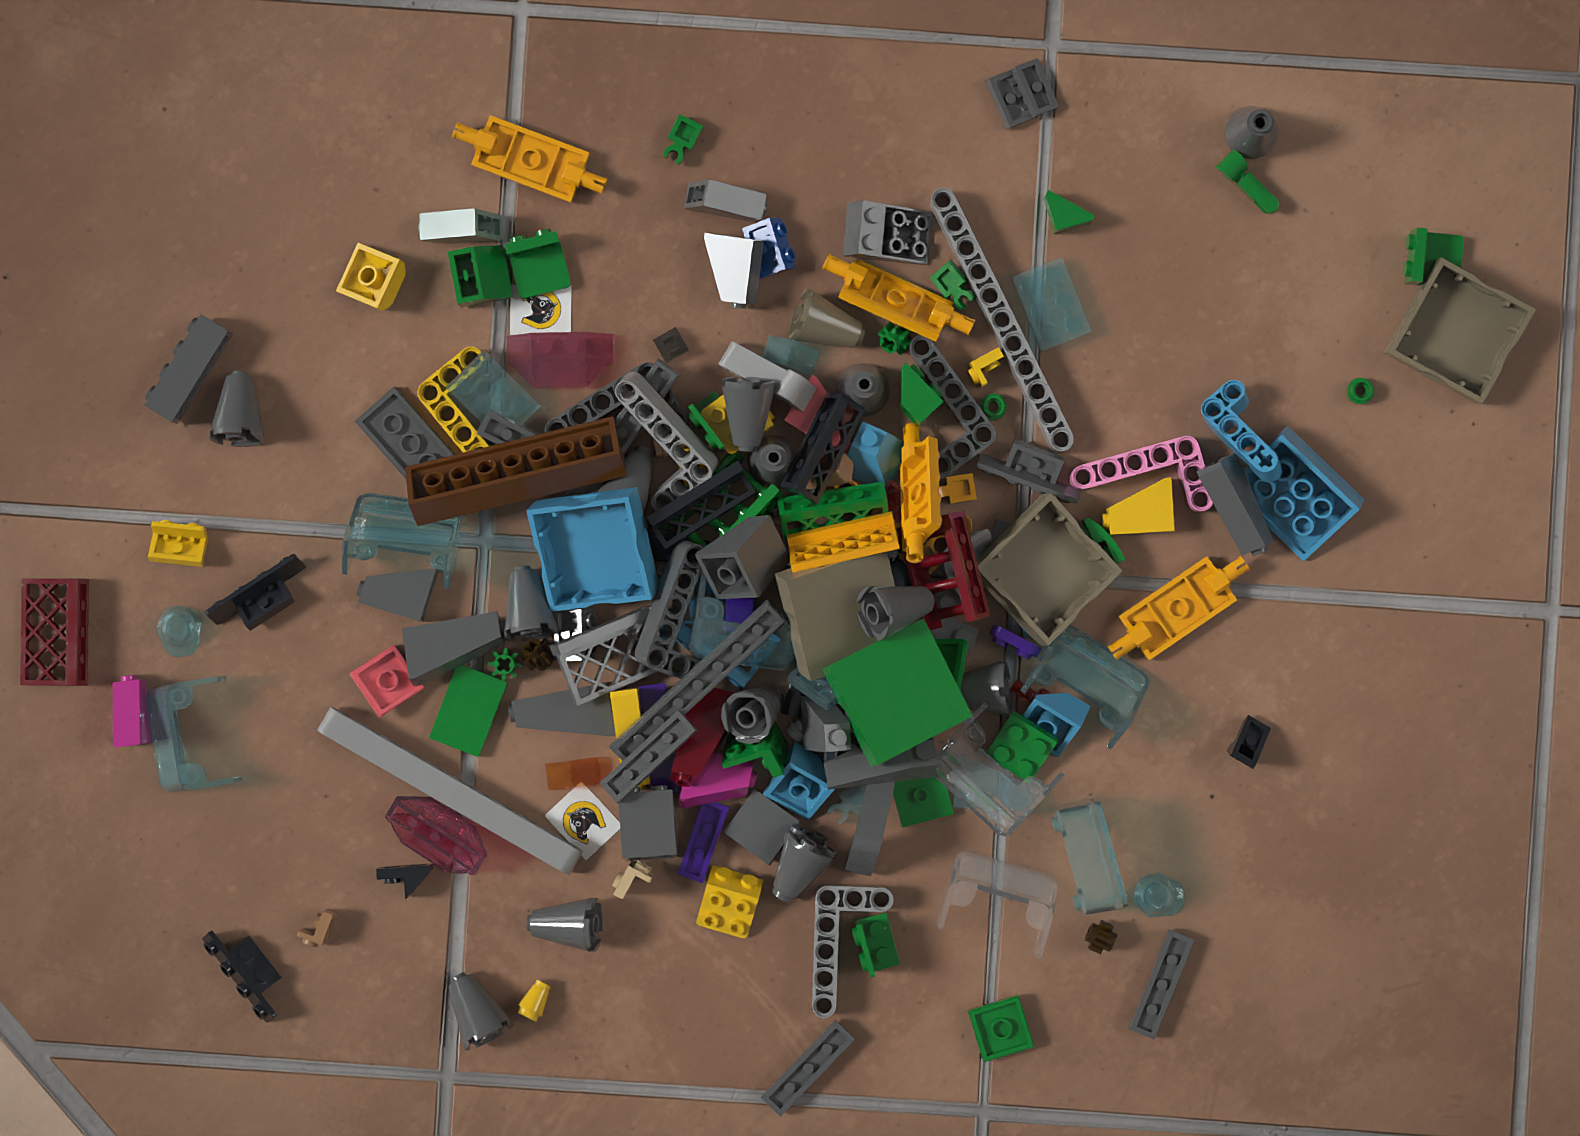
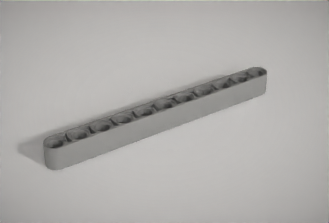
M938 188L931 196V210L964 276L967 278L971 290L976 295V301L1049 448L1056 453L1065 452L1072 446L1074 437L954 193L948 188ZM940 195L946 196L950 201L949 206L945 208L939 207L935 202L936 197ZM951 219H957L962 227L959 231L954 232L949 230L947 222ZM962 243L971 244L973 253L968 256L961 254L959 245ZM976 266L983 268L985 277L982 279L973 278L971 269ZM987 290L993 291L997 296L996 302H985L982 297L983 292ZM996 315H1005L1009 321L1006 327L997 326L994 321ZM1009 338H1016L1020 342V349L1018 351H1011L1007 348L1006 341ZM1020 362H1028L1031 365L1032 372L1030 375H1022L1019 372L1018 365ZM1035 385L1040 386L1044 391L1043 398L1034 399L1030 395V388ZM1050 409L1055 413L1056 418L1053 423L1044 422L1042 419L1043 410ZM1062 433L1067 437L1065 447L1055 445V434Z
M330 706L317 729L326 737L563 873L570 875L583 852L580 848L334 707Z

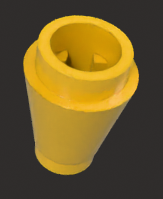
M536 980L535 984H533L518 1004L520 1008L517 1013L537 1022L539 1016L542 1017L551 986Z

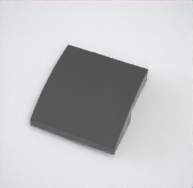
M1038 58L1015 66L1012 70L985 81L1006 130L1059 107Z
M754 789L724 830V833L766 864L771 865L783 849L786 835L792 824L800 825L801 822L764 796L760 791Z

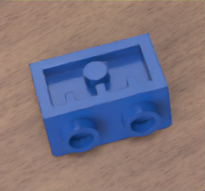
M767 218L742 228L745 238L764 240L759 279H764L784 270L796 268L795 252L789 246L787 228L780 218Z

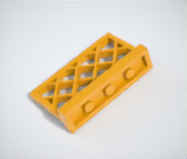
M892 511L787 535L792 573L900 549Z

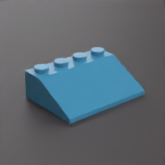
M1287 426L1268 444L1279 459L1282 467L1281 476L1274 482H1264L1248 466L1244 469V472L1268 528L1299 558L1305 561L1360 510L1365 499ZM1262 458V460H1261L1262 465H1263V466H1265V465L1268 466V465L1264 462V460H1263V458Z

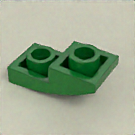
M1090 518L1081 521L1083 524L1080 527L1082 531L1094 542L1102 541L1104 546L1101 548L1116 564L1126 560L1116 542L1099 524Z

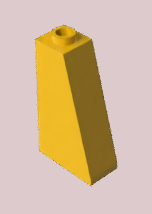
M639 688L610 692L616 739L642 716ZM650 776L638 786L640 791L646 790V785L651 784Z

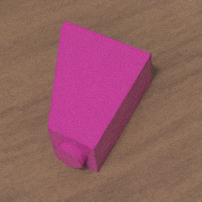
M137 674L120 676L121 682H113V748L152 743L146 679L137 680Z
M715 754L698 785L682 787L678 807L687 808L747 796L748 788H754L757 772L752 771L754 762L747 761L724 769L721 765L723 755Z

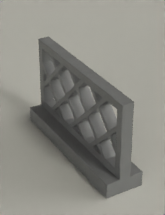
M643 606L549 645L553 656H556L575 706L658 672L651 668L643 671L644 665L640 664L635 657L630 655L634 642L639 641V638H637L640 627L645 625L651 606ZM634 630L633 633H632V635H630V634L627 633V632H630V631ZM620 635L630 638L625 652L613 647L616 638ZM610 640V642H609L608 645L605 644V643H603V642H606V641ZM596 645L606 648L602 662L589 657L593 647ZM586 650L585 655L581 654L580 652ZM611 651L623 656L618 670L606 665ZM576 655L583 659L578 672L569 669L565 658ZM627 659L639 663L635 675L630 676L623 673ZM587 661L599 666L594 680L582 675ZM604 668L616 673L613 683L609 686L599 683ZM621 676L625 677V679L619 681ZM580 678L592 683L589 694L581 698L577 691ZM597 686H599V687L602 688V689H599V690L595 691L596 688H597Z

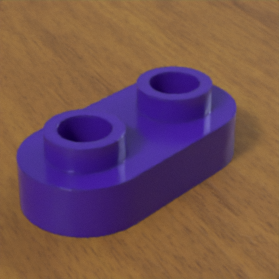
M995 624L989 633L994 636L992 639L994 643L1004 648L1008 644L1017 648L1016 654L1027 660H1030L1032 656L1037 658L1042 649Z

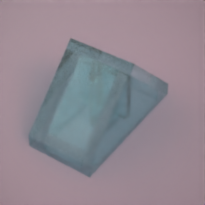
M769 335L762 358L779 367L812 376L820 351L795 340Z

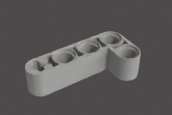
M732 341L718 363L720 367L741 379L761 377L776 381L773 396L801 412H804L817 390L815 386L801 375L789 369L786 371Z

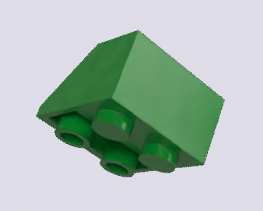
M503 245L473 246L447 251L456 300L461 308L513 298Z
M905 363L900 370L899 409L913 423L920 426L943 403L941 396L943 394L933 383L929 386L922 379L924 374L915 364L909 366Z

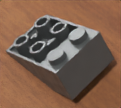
M865 200L847 203L843 256L864 260L928 265L932 212Z

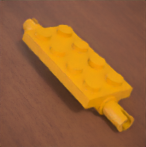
M492 115L489 116L484 129L477 130L460 122H457L455 125L457 129L453 131L452 138L472 144L476 149L471 163L475 168L568 203H572L576 190L580 186L599 192V194L604 192V186H606L608 178L586 171L585 167L590 152Z
M829 253L822 267L823 270L844 278L843 281L845 283L838 298L935 342L942 328L946 327V325L969 335L975 319L954 311V307H952L954 302L862 260L856 259L855 263L851 262L850 264Z
M908 423L903 427L904 446L901 448L902 463L900 464L902 551L907 552L906 559L911 563H918L921 559L923 560L924 542L932 533L940 528L942 523V517L940 516L941 495L939 492L940 473L938 464L940 453L938 451V439L928 436L924 441L919 442L920 427L916 423Z
M1205 556L1120 614L1118 617L1127 629V634L1113 644L1108 645L1109 651L1114 652L1121 647V649L1112 654L1116 660H1119V658L1137 647L1138 649L1140 648L1147 660H1151L1236 602L1237 599L1229 587L1231 586L1230 582L1248 572L1250 568L1247 564H1244L1237 569L1238 566L1245 562L1239 556L1224 568L1217 569L1208 556Z

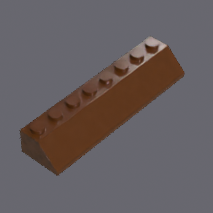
M614 416L405 467L408 504L417 526L627 476Z

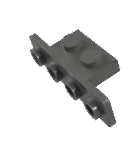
M1016 439L1013 442L1006 462L983 453L979 456L977 468H980L985 474L991 476L999 475L1006 478L1012 484H1023L1031 487L1033 491L1039 494L1051 493L1064 503L1072 502L1077 504L1079 500V489L1056 481L1065 457Z

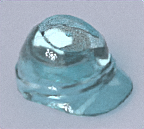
M185 606L168 608L159 618L158 626H156L164 649L168 654L175 657L188 656L196 651L201 629V622L198 620L197 615Z
M1160 873L1141 878L1135 886V904L1148 917L1172 916L1183 907L1185 899L1183 887L1177 881Z

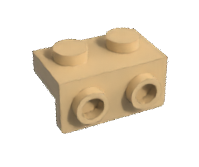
M640 860L636 863L631 861L626 871L620 870L612 886L616 890L613 895L623 900L635 876L650 883L655 875L651 872L652 867Z

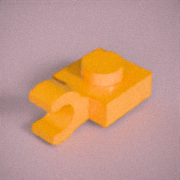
M973 473L946 477V486H939L941 498L948 496L949 504L977 500Z

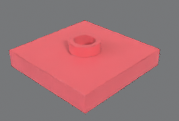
M395 644L349 674L379 718L424 689L422 684L413 686L410 682L407 662Z

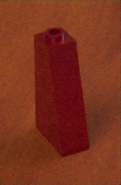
M713 688L685 714L698 731L676 751L670 781L682 787L698 785L728 733L721 719L722 707L735 692Z

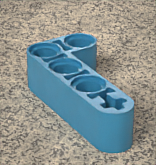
M1229 380L1203 402L1201 406L1203 418L1207 426L1264 482H1274L1282 473L1279 459L1275 452L1238 417L1247 408L1249 397L1242 382L1239 380ZM1235 393L1241 394L1236 399H1230V397ZM1214 411H1221L1217 416H1210ZM1231 428H1238L1235 433L1227 434ZM1250 445L1256 446L1252 451H1244ZM1262 458H1263L1264 462H1265L1268 466H1266V465L1263 466V465H1262V462H1261Z

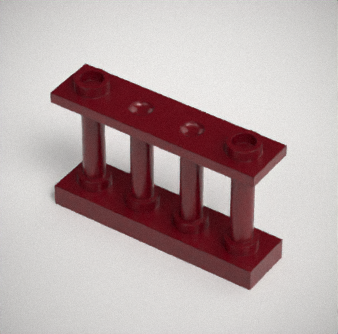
M964 510L942 515L940 528L927 538L931 539L945 535L949 551L926 557L924 555L923 560L921 559L918 563L907 561V552L903 551L912 586L926 587L932 592L934 599L935 593L955 588L959 589L962 604L938 609L935 599L932 611L919 619H925L930 631L943 628L942 619L965 614L966 621L970 622L990 616ZM901 526V527H898L897 530H898V534H899V543H900V545L902 546V526ZM951 561L955 577L931 583L928 567Z

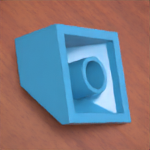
M862 421L847 454L854 463L852 478L865 484L883 481L885 491L888 494L902 463L901 448L904 446V441Z
M1068 692L1036 695L1022 716L1059 738L1051 751V754L1059 757L1081 728L1091 706Z
M795 742L787 751L783 775L775 778L772 776L763 795L809 820L835 789H828L824 764L819 756L810 750H803V746Z

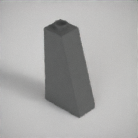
M1233 453L1215 460L1196 471L1240 553L1244 555L1251 552L1252 556L1267 551L1266 546L1273 542V538L1238 456Z
M496 611L402 628L408 677L412 685L419 686L504 645L505 619L501 620Z
M608 682L601 683V684H604V685H606V686H609V685H608ZM592 685L577 688L580 698L589 694ZM597 686V688H596L595 691H597V690H599V689H602V688L599 687V686ZM565 690L511 701L512 706L508 707L511 723L515 722L517 728L603 736L616 735L610 692L578 706H575L570 691Z

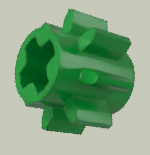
M889 321L878 333L881 337L880 345L882 349L889 354L896 351L901 355L912 341L909 339L911 331L897 324L894 325L893 322Z
M504 648L503 655L494 651L495 661L488 662V665L495 668L492 676H496L498 673L502 674V681H506L507 674L517 677V673L514 670L516 667H522L523 665L516 663L515 658L519 654L509 655L508 648ZM501 658L511 660L509 663L510 670H501L499 668L502 665Z

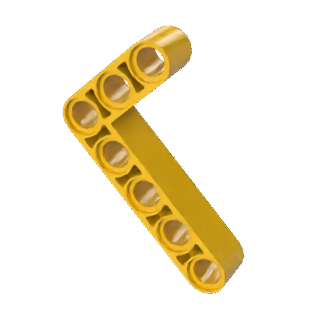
M466 347L422 382L417 391L420 401L463 453L490 446L482 436L477 434V429L450 397L485 367V356L475 347ZM471 353H476L479 356L477 365L473 367L467 366L466 357ZM450 370H456L458 372V380L451 384L447 383L445 380L446 373ZM436 387L438 391L437 397L430 401L426 400V389ZM447 407H452L455 413L450 421H444L441 416L442 411ZM463 428L471 430V438L466 442H461L458 438V433Z

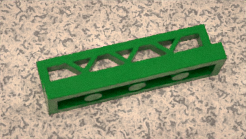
M883 481L825 490L818 504L810 502L802 495L777 498L784 540L787 539L789 534L869 517L871 515L867 513L873 508L882 507L883 513L889 512ZM852 512L856 514L851 520L840 518L844 513ZM825 516L829 518L826 524L818 525L814 522L818 517ZM800 521L803 523L799 528L789 530L787 528V522Z

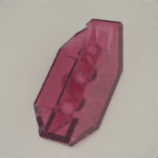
M542 332L507 336V363L533 388L588 387L614 362V334Z
M397 796L385 816L403 845L446 873L476 875L488 855L476 826L432 797Z

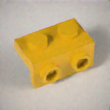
M169 520L152 521L151 529L153 535L148 553L150 562L203 567L208 543V536L204 526L196 523H188L187 525L177 524Z

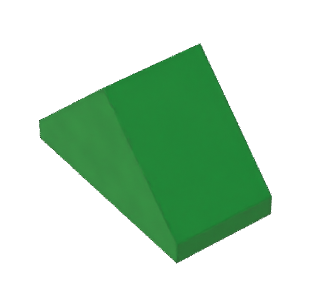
M1050 190L1047 191L1043 198L1053 234L1089 225L1095 215Z

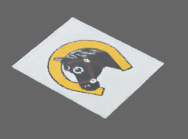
M511 285L513 298H510V335H571V285L566 289L526 299L519 296L516 285Z
M582 781L545 815L568 842L583 851L581 856L585 860L593 855L620 829V822Z

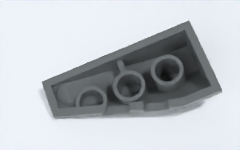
M930 738L879 765L871 767L861 747H857L824 762L828 789L931 778L934 777L939 763L934 739Z

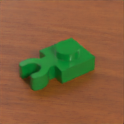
M679 114L667 137L673 144L666 147L663 157L667 159L671 152L678 153V158L675 163L680 165L684 159V148L692 151L703 129V125Z
M953 260L946 262L930 277L945 298H950L953 295L954 304L959 310L966 308L962 301L964 295L969 301L976 299L975 293L972 290L965 289L963 286L968 280Z

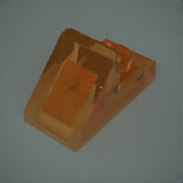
M598 757L545 763L548 790L569 789L578 786L600 784L601 782Z

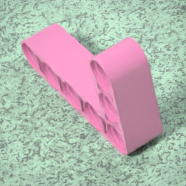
M1191 436L1178 437L1086 463L1074 468L1069 476L1070 483L1074 488L1085 490L1175 464L1188 508L1194 512H1203L1210 509L1213 505L1200 478L1198 477L1196 481H1190L1186 476V471L1189 467L1199 470L1205 466L1199 444ZM1182 441L1188 442L1191 445L1192 451L1189 456L1182 455L1179 451V444ZM1155 449H1162L1165 452L1166 459L1163 463H1158L1154 460L1153 452ZM1130 456L1139 458L1141 465L1138 470H1132L1128 467L1127 460ZM1104 463H1110L1114 466L1115 473L1113 477L1108 478L1103 475L1101 468ZM1079 470L1086 471L1089 475V482L1086 485L1079 484L1076 480V473ZM1198 492L1206 497V504L1203 507H1198L1194 503V495Z

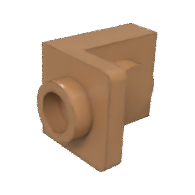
M326 909L322 914L318 913L312 927L316 931L312 932L307 929H301L297 936L303 938L302 942L312 947H318V944L323 945L327 943L338 912Z

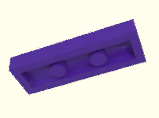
M718 802L701 805L677 875L703 883L729 806Z

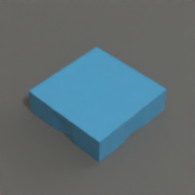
M637 487L536 500L526 510L534 545L541 560L542 579L551 612L586 608L598 603L619 604L651 600L657 593L659 581Z

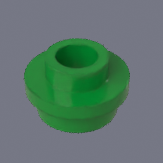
M1366 378L1353 379L1347 386V396L1355 404H1365L1373 397L1374 387ZM1358 386L1364 389L1362 396H1358L1355 392Z
M992 393L982 399L980 408L989 420H998L1005 414L1007 404L1001 395ZM995 402L998 405V410L991 412L988 409L989 403Z

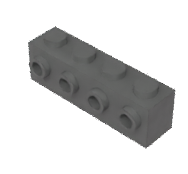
M201 314L198 318L195 317L191 321L187 329L189 334L184 341L181 340L176 345L173 351L175 356L171 363L164 365L159 374L161 379L156 387L152 386L145 396L147 402L144 406L175 424H178L233 335L230 331Z

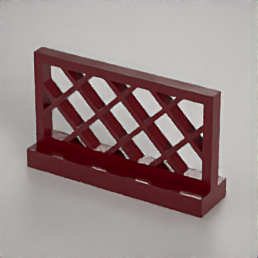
M22 578L20 685L88 686L89 579ZM30 584H38L44 591L36 601L30 596ZM59 584H67L66 596L60 602L52 591ZM48 596L57 605L49 614L39 606ZM35 609L44 618L36 628L30 623V614ZM60 609L66 615V623L61 628L52 620ZM47 623L56 631L48 641L39 633ZM34 636L44 645L36 654L29 649V642ZM61 636L66 642V649L59 655L51 645ZM47 649L56 658L48 668L38 659ZM36 663L43 673L36 680H29V668ZM59 663L65 668V680H58L51 673Z

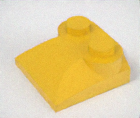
M358 243L336 291L377 310H386L393 304L405 278V263L400 259Z

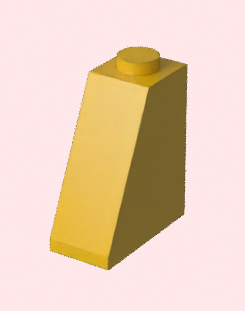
M1171 477L1164 478L1106 508V514H1102V528L1107 530L1109 535L1175 531Z

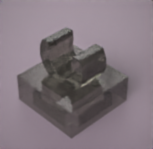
M676 327L653 339L666 364L689 352Z

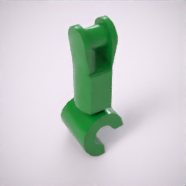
M1231 150L1215 167L1230 182L1235 183L1238 180L1236 185L1263 213L1270 214L1278 209V199L1250 171L1245 173L1248 169V164L1239 152Z

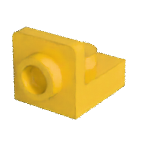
M999 347L969 363L971 369L967 371L974 384L979 383L981 387L988 384L981 369L984 368L988 372L1001 365L998 360L1004 356Z

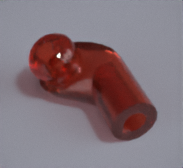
M1016 680L1011 687L1012 692L1030 703L1036 695L1051 694L1045 688H1041L1037 693L1020 680Z

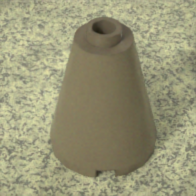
M810 289L803 291L799 298L803 300V304L794 309L788 329V334H790L788 339L853 348L856 344L860 345L865 334L860 321Z

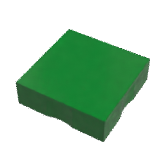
M924 618L906 626L884 640L877 641L822 668L838 703L843 707L850 719L853 733L870 767L879 765L972 717Z

